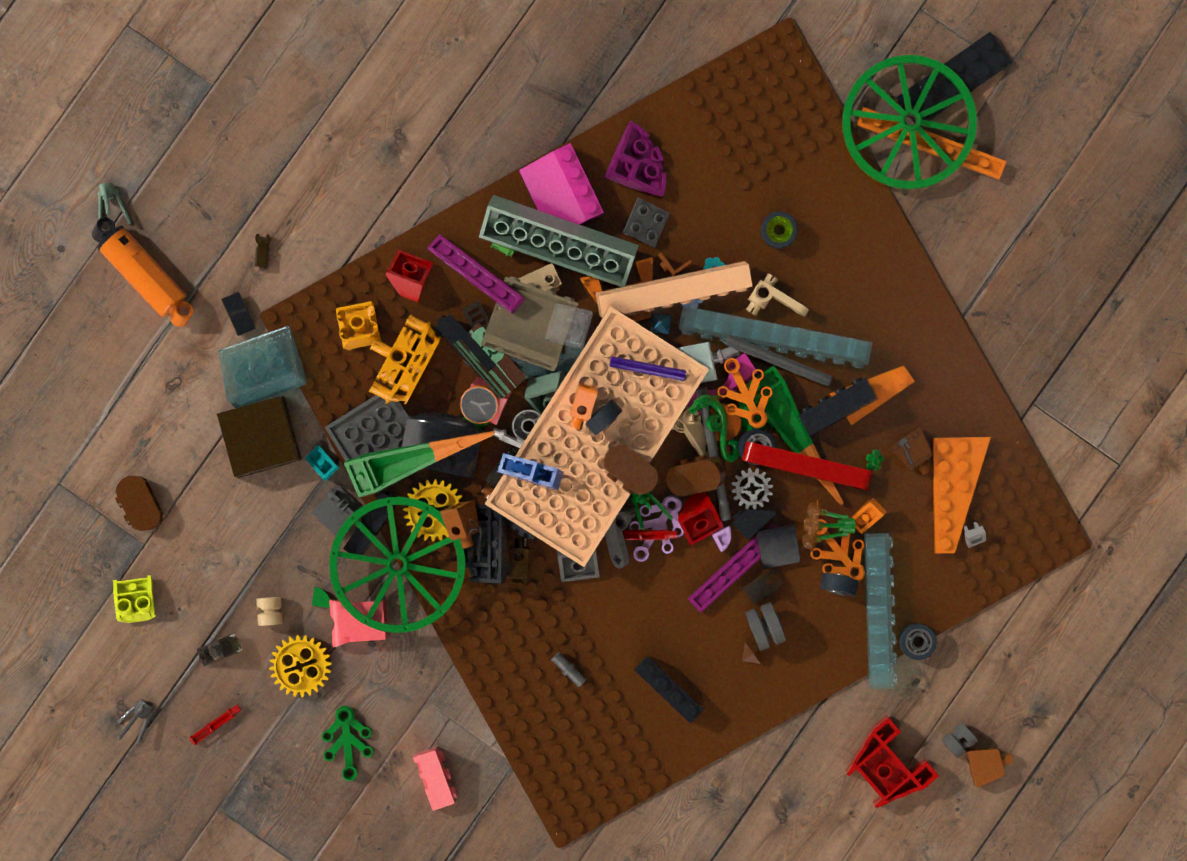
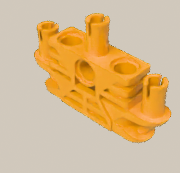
M410 314L405 325L420 332L421 335L417 333L414 335L412 330L408 332L406 331L407 328L403 327L393 347L382 343L376 338L370 347V350L386 357L376 380L379 381L381 379L383 380L382 383H389L388 386L393 389L390 390L374 381L369 390L370 393L385 399V404L404 401V404H407L442 338L441 336H436L435 331L430 326V321L425 323ZM426 335L431 337L434 341L433 344L425 341ZM416 340L420 341L415 351H412L411 349ZM400 353L403 359L395 361L392 355ZM409 356L411 359L405 368L402 365L406 357ZM399 372L403 373L398 383H394ZM400 389L406 392V396L395 393Z

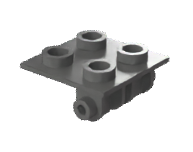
M638 197L623 233L625 236L633 237L655 248L670 213Z
M336 485L311 513L336 536L343 523L361 506Z

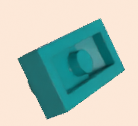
M319 445L305 457L307 462L324 481L339 468V465Z

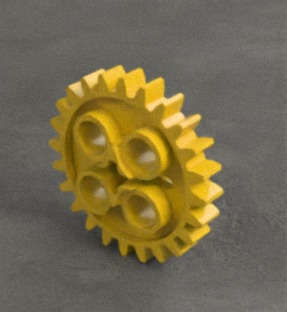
M434 479L433 485H431L429 480H426V486L419 483V490L415 487L412 488L415 492L414 495L407 494L412 499L426 498L428 504L431 506L435 505L436 508L461 503L459 499L463 497L462 495H455L458 489L450 490L452 484L445 487V481L442 480L440 485H438L437 479ZM440 493L445 494L447 497V501L443 505L437 502V496ZM408 506V508L403 509L408 512V515L404 516V518L410 519L406 525H413L415 527L420 518L418 512L423 510ZM428 514V517L432 519V525L429 528L422 525L417 534V537L424 534L425 541L431 536L432 542H435L436 536H438L440 541L443 540V535L449 537L445 527L430 514Z
M300 634L296 636V640L290 636L289 643L286 640H282L283 647L280 645L276 646L279 652H272L276 658L269 660L271 663H274V666L270 667L269 670L275 671L271 677H277L274 684H282L279 690L287 688V695L293 691L294 697L297 696L298 692H300L301 697H304L307 691L309 696H311L312 689L318 692V685L325 686L322 680H329V677L325 674L332 672V670L327 668L332 662L326 659L331 655L324 654L327 647L321 649V641L317 644L314 643L315 637L308 641V635H305L303 640H301ZM304 648H307L311 651V657L309 659H306L302 656V650ZM285 655L292 656L293 663L291 665L284 663ZM313 659L317 660V662L303 667V671L298 668L288 673L284 672L285 669L298 665V661L305 663ZM313 666L317 669L316 677L309 675V667ZM292 673L298 674V683L291 682L290 675Z

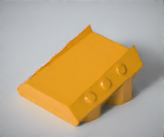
M370 301L336 309L343 349L351 350L372 345L375 338L381 341L374 302Z

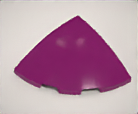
M630 121L614 152L605 178L626 187L662 197L666 188V173L663 171L662 162L664 159L658 146H654L649 139L650 135L643 128Z

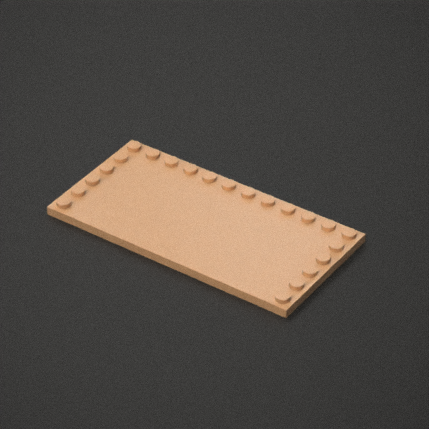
M610 306L516 454V457L535 461L563 471L558 491L503 475L485 505L585 567L630 495L622 489V483L618 480L615 483L606 476L608 473L603 467L605 453L610 448L622 444L629 447L650 464L709 369ZM614 356L685 370L686 378L684 381L610 367V358ZM578 382L598 389L591 415L611 399L622 409V412L616 417L617 419L606 430H602L596 436L585 425L586 420H584L582 430L570 427L573 416H570V410ZM581 405L579 406L578 411L583 412L585 410V406Z

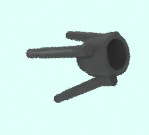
M143 699L139 702L136 701L133 707L117 720L118 724L121 723L134 711V717L118 736V740L122 739L138 717L141 719L146 717L136 741L139 744L149 720L154 714L152 712L154 707Z

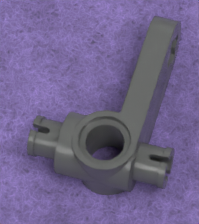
M622 506L605 533L611 561L617 568H623L629 564V556L622 531L631 523V518L636 516V513H633L635 509L632 506L626 508Z

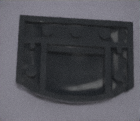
M425 412L413 417H407L402 447L483 432L480 429L478 431L471 422L461 417L442 412ZM481 441L425 467V469L474 478Z
M475 505L479 532L471 535L474 546L464 548L465 568H468L471 574V578H468L469 582L504 583L510 568V564L507 563V525H511L510 520L487 505Z

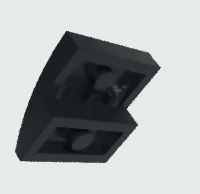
M794 524L756 532L762 569L800 562Z

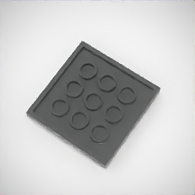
M375 395L325 427L345 461L363 456L366 453L402 447L406 421L409 416L400 401L385 404V399Z

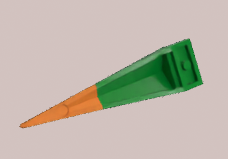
M773 365L763 372L764 377L760 380L753 400L756 407H758L762 397L761 389L763 387H770L772 389V396L769 397L764 410L767 414V422L793 452L820 458L798 416L800 414L785 380ZM752 381L746 384L748 391ZM764 389L763 395L769 396L770 390ZM818 479L840 505H843V500L834 483Z
M495 431L366 453L363 456L346 460L344 465L358 497H363L376 493L443 458L493 436Z

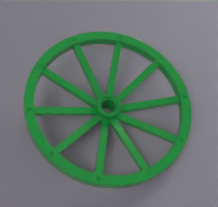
M919 55L895 56L870 67L851 88L842 114L843 137L854 162L875 181L897 189L926 188L949 177L967 158L973 146L977 130L975 104L963 80L943 63ZM903 64H917L933 69L913 110ZM897 65L905 110L870 78L888 67ZM938 72L948 78L960 92V94L919 113ZM866 83L901 116L852 110V106L857 93ZM963 99L968 115V128L922 120V118ZM851 116L899 122L895 126L855 146L851 133ZM906 117H913L915 125L907 124ZM921 126L967 135L964 146L954 162ZM903 129L880 173L873 169L858 152ZM915 131L949 166L941 173L923 180L921 179ZM909 132L915 181H903L885 176Z
M407 497L379 499L355 511L343 523L335 536L329 559V572L333 589L343 607L355 619L366 626L391 633L415 631L438 620L456 600L465 576V554L460 539L451 540L447 537L406 557L428 514L435 517L445 527L441 512L433 506ZM393 505H407L423 510L401 553H399ZM387 506L393 554L362 524L359 518L376 508ZM355 524L388 559L342 552L339 549L346 533ZM454 543L457 554V572L409 563L446 544ZM338 557L387 565V567L342 588L337 562ZM395 559L402 560V569H394L392 563ZM408 569L456 578L453 589L446 601L440 606ZM390 572L367 616L354 607L345 595L346 592ZM402 574L436 609L434 613L419 621L408 623ZM395 575L397 577L402 624L399 625L386 624L372 619Z

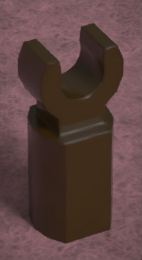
M256 234L255 240L258 247H256L255 267L268 268L269 248H267V245L271 240L270 235H266V240L261 242L260 235Z

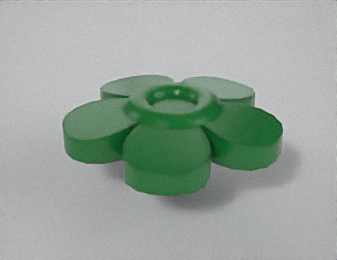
M875 449L872 454L866 456V461L869 462L866 468L870 471L873 469L875 471L880 470V463L884 462V456L880 455L879 450Z

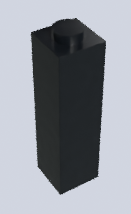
M451 314L447 317L443 315L436 322V331L483 380L453 343L461 339L488 372L496 364Z
M389 490L387 492L381 491L376 500L398 496ZM387 506L379 507L366 513L361 521L375 537L388 520ZM357 527L343 549L348 553L364 555L372 541Z

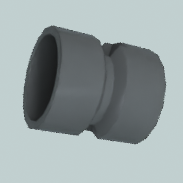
M962 722L953 729V734L948 733L941 740L957 759L966 752V747L971 748L978 742L977 738Z

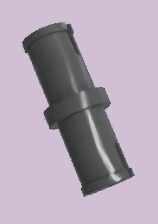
M560 651L551 659L563 671L562 674L564 676L567 675L577 687L581 686L587 679L575 668L576 665L570 663Z

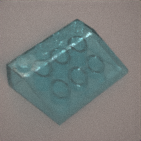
M289 326L218 351L226 397L234 408L246 406L307 384L303 365Z

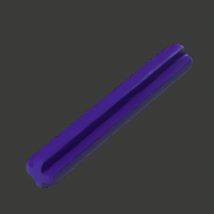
M614 356L610 358V367L684 381L686 378L685 370Z

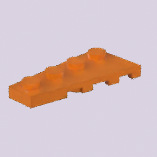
M904 366L868 379L879 399L846 417L850 425H853L915 382ZM833 392V393H830L829 395L832 397V396H834V395H836V394H835V392Z

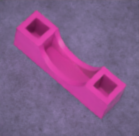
M744 353L736 358V360L740 364L739 372L747 384L752 381V373L756 369ZM734 362L729 363V369L734 370L736 364ZM729 373L726 382L722 386L735 392L739 388L732 374ZM718 388L708 390V395L717 396ZM725 388L720 389V395L725 394L727 390ZM696 391L686 406L691 407L694 404L693 401L697 399Z

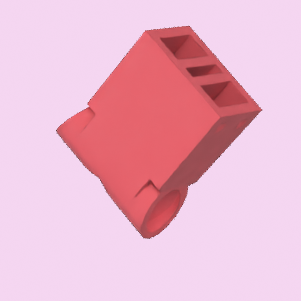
M329 600L330 616L334 621V628L332 630L333 647L348 642L385 640L390 638L389 632L373 629L355 619L339 600ZM381 600L372 617L373 620L388 624L387 600ZM374 601L351 603L367 616Z

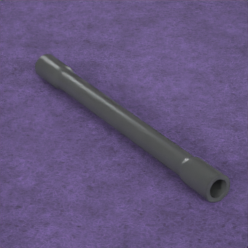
M707 387L696 389L697 398L702 395H708ZM707 405L708 409L703 408L701 415L709 457L715 456L719 458L715 432L708 430L706 425L707 417L711 415L710 406ZM723 483L717 487L716 494L720 520L726 521L732 519Z

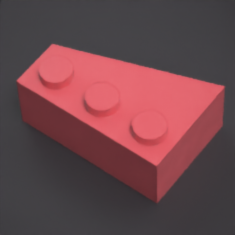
M437 746L416 753L413 759L415 763L417 762L420 771L419 775L423 780L425 792L432 810L455 804V798L458 796L455 787H451L449 782L452 779L448 768L445 769L443 761H446L443 750L439 751Z

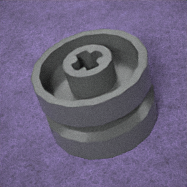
M770 602L760 607L763 618H760L757 610L754 608L745 612L760 651L770 648L768 635L771 636L776 645L786 642L782 631V624Z

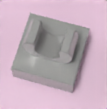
M976 522L973 523L975 529L968 530L967 526H964L965 541L968 548L986 541V533L983 526L979 527Z

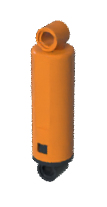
M107 217L100 218L92 230L93 239L99 242L97 249L159 316L164 318L170 315L172 324L177 327L185 326L194 312L192 305L185 302L187 294L122 225L115 228L113 220Z

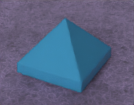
M652 313L650 332L669 334L671 315Z

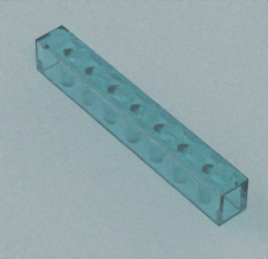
M864 533L868 680L870 689L894 688V684H897V672H894L893 664L897 663L896 653H893V645H896V635L892 633V626H895V614H892L891 606L895 605L894 595H891V587H894V576L890 575V568H893V556H890V548H893V539L889 537V533Z

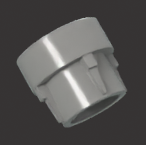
M534 410L519 412L512 423L514 435L524 442L530 432L524 430V423L532 421L535 426L541 415Z

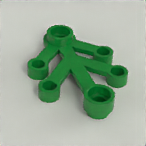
M344 705L336 710L335 722L328 730L322 733V740L330 742L334 737V733L342 725L341 736L330 749L324 752L323 757L326 761H332L337 751L344 745L345 768L342 770V777L346 781H353L358 775V770L353 766L352 745L360 750L366 758L371 757L374 750L371 746H366L350 732V725L358 730L360 736L365 739L371 736L372 730L370 727L363 726L354 718L353 709ZM342 712H347L348 718L344 719ZM363 729L369 730L368 736L363 735ZM325 733L331 734V738L329 740L325 739ZM366 748H369L371 750L370 755H366L364 753V750ZM327 752H331L333 754V757L331 759H328L326 757ZM348 769L353 770V776L347 775Z

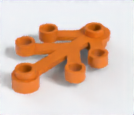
M734 358L726 360L724 368L728 373L732 374L741 394L731 391L725 386L719 387L717 393L720 395V389L725 388L727 394L724 396L720 395L722 398L728 397L745 403L749 411L739 409L735 404L731 403L726 406V412L729 415L735 414L748 419L752 427H763L767 422V414L764 410L769 397L772 396V389L770 387H763L761 389L762 397L758 407H756L753 401L760 380L764 377L763 371L760 369L753 371V379L748 391L739 372L740 364L738 360ZM734 362L736 368L730 370L728 367L729 363ZM757 371L762 373V377L759 379L754 376ZM764 389L770 390L769 396L763 395ZM729 406L735 407L734 413L728 411ZM755 415L761 416L760 422L754 421Z
M817 519L812 523L814 533L821 534V536L830 534L827 531L828 527H823L819 531L815 526L816 523H826V521ZM850 534L847 537L842 536L841 547L834 538L825 539L834 552L821 551L819 548H813L810 551L811 558L815 560L820 558L840 560L846 566L835 567L830 563H825L822 566L823 573H827L824 569L825 566L830 565L831 571L829 573L846 575L858 581L862 580L865 575V569L860 564L864 542L859 539L853 541L854 556L852 562L847 556ZM858 541L862 544L860 549L855 548V543ZM818 550L820 555L815 558L813 551ZM856 568L858 575L853 576L852 570Z

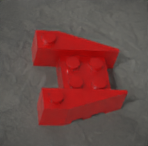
M887 714L872 726L846 769L848 776L858 770L877 792L879 797L873 801L875 808L888 804L898 798L908 796V794L923 790L939 777L938 773L925 758L909 770L887 744L901 731Z

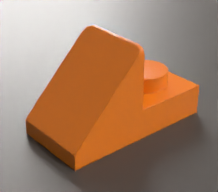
M872 498L851 518L855 519V528L863 534L883 517L887 511Z

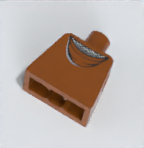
M475 501L457 503L440 511L449 538L451 540L460 539L462 548L474 546L471 535L479 532Z

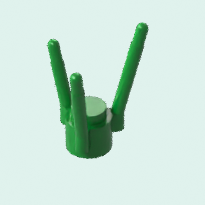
M651 491L641 495L632 493L633 497L631 500L634 504L641 529H644L638 502L639 504L645 503L647 508L651 509L652 507L648 501L649 497L670 520L673 519L672 515L656 499Z

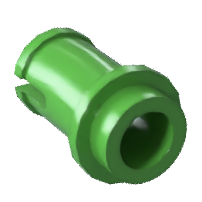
M493 242L491 248L506 254V257H512L516 251Z

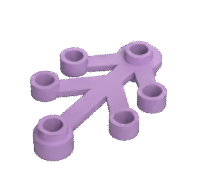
M670 495L661 504L673 517L672 531L680 528L682 532L677 537H681L684 532L677 520L678 512L681 509V501L678 497ZM670 501L675 502V508L670 509L668 503ZM643 505L640 508V513L644 517L649 516L650 513L662 511L657 505H652L649 513L644 515L642 508L647 506ZM662 512L659 518L643 521L644 529L653 527L652 530L667 529L666 521L668 517ZM636 521L632 522V523L629 525V529H630V530H632L631 526H632V524H634V523L638 524V526H639V529H638V530L641 529L639 523L636 522ZM670 539L662 540V551L667 554L671 553L673 545L670 543ZM645 540L642 546L635 548L633 555L637 561L643 562L647 560L649 556L648 549L654 540ZM666 544L671 545V550L668 552L664 550ZM643 550L645 552L644 557H638L637 552Z

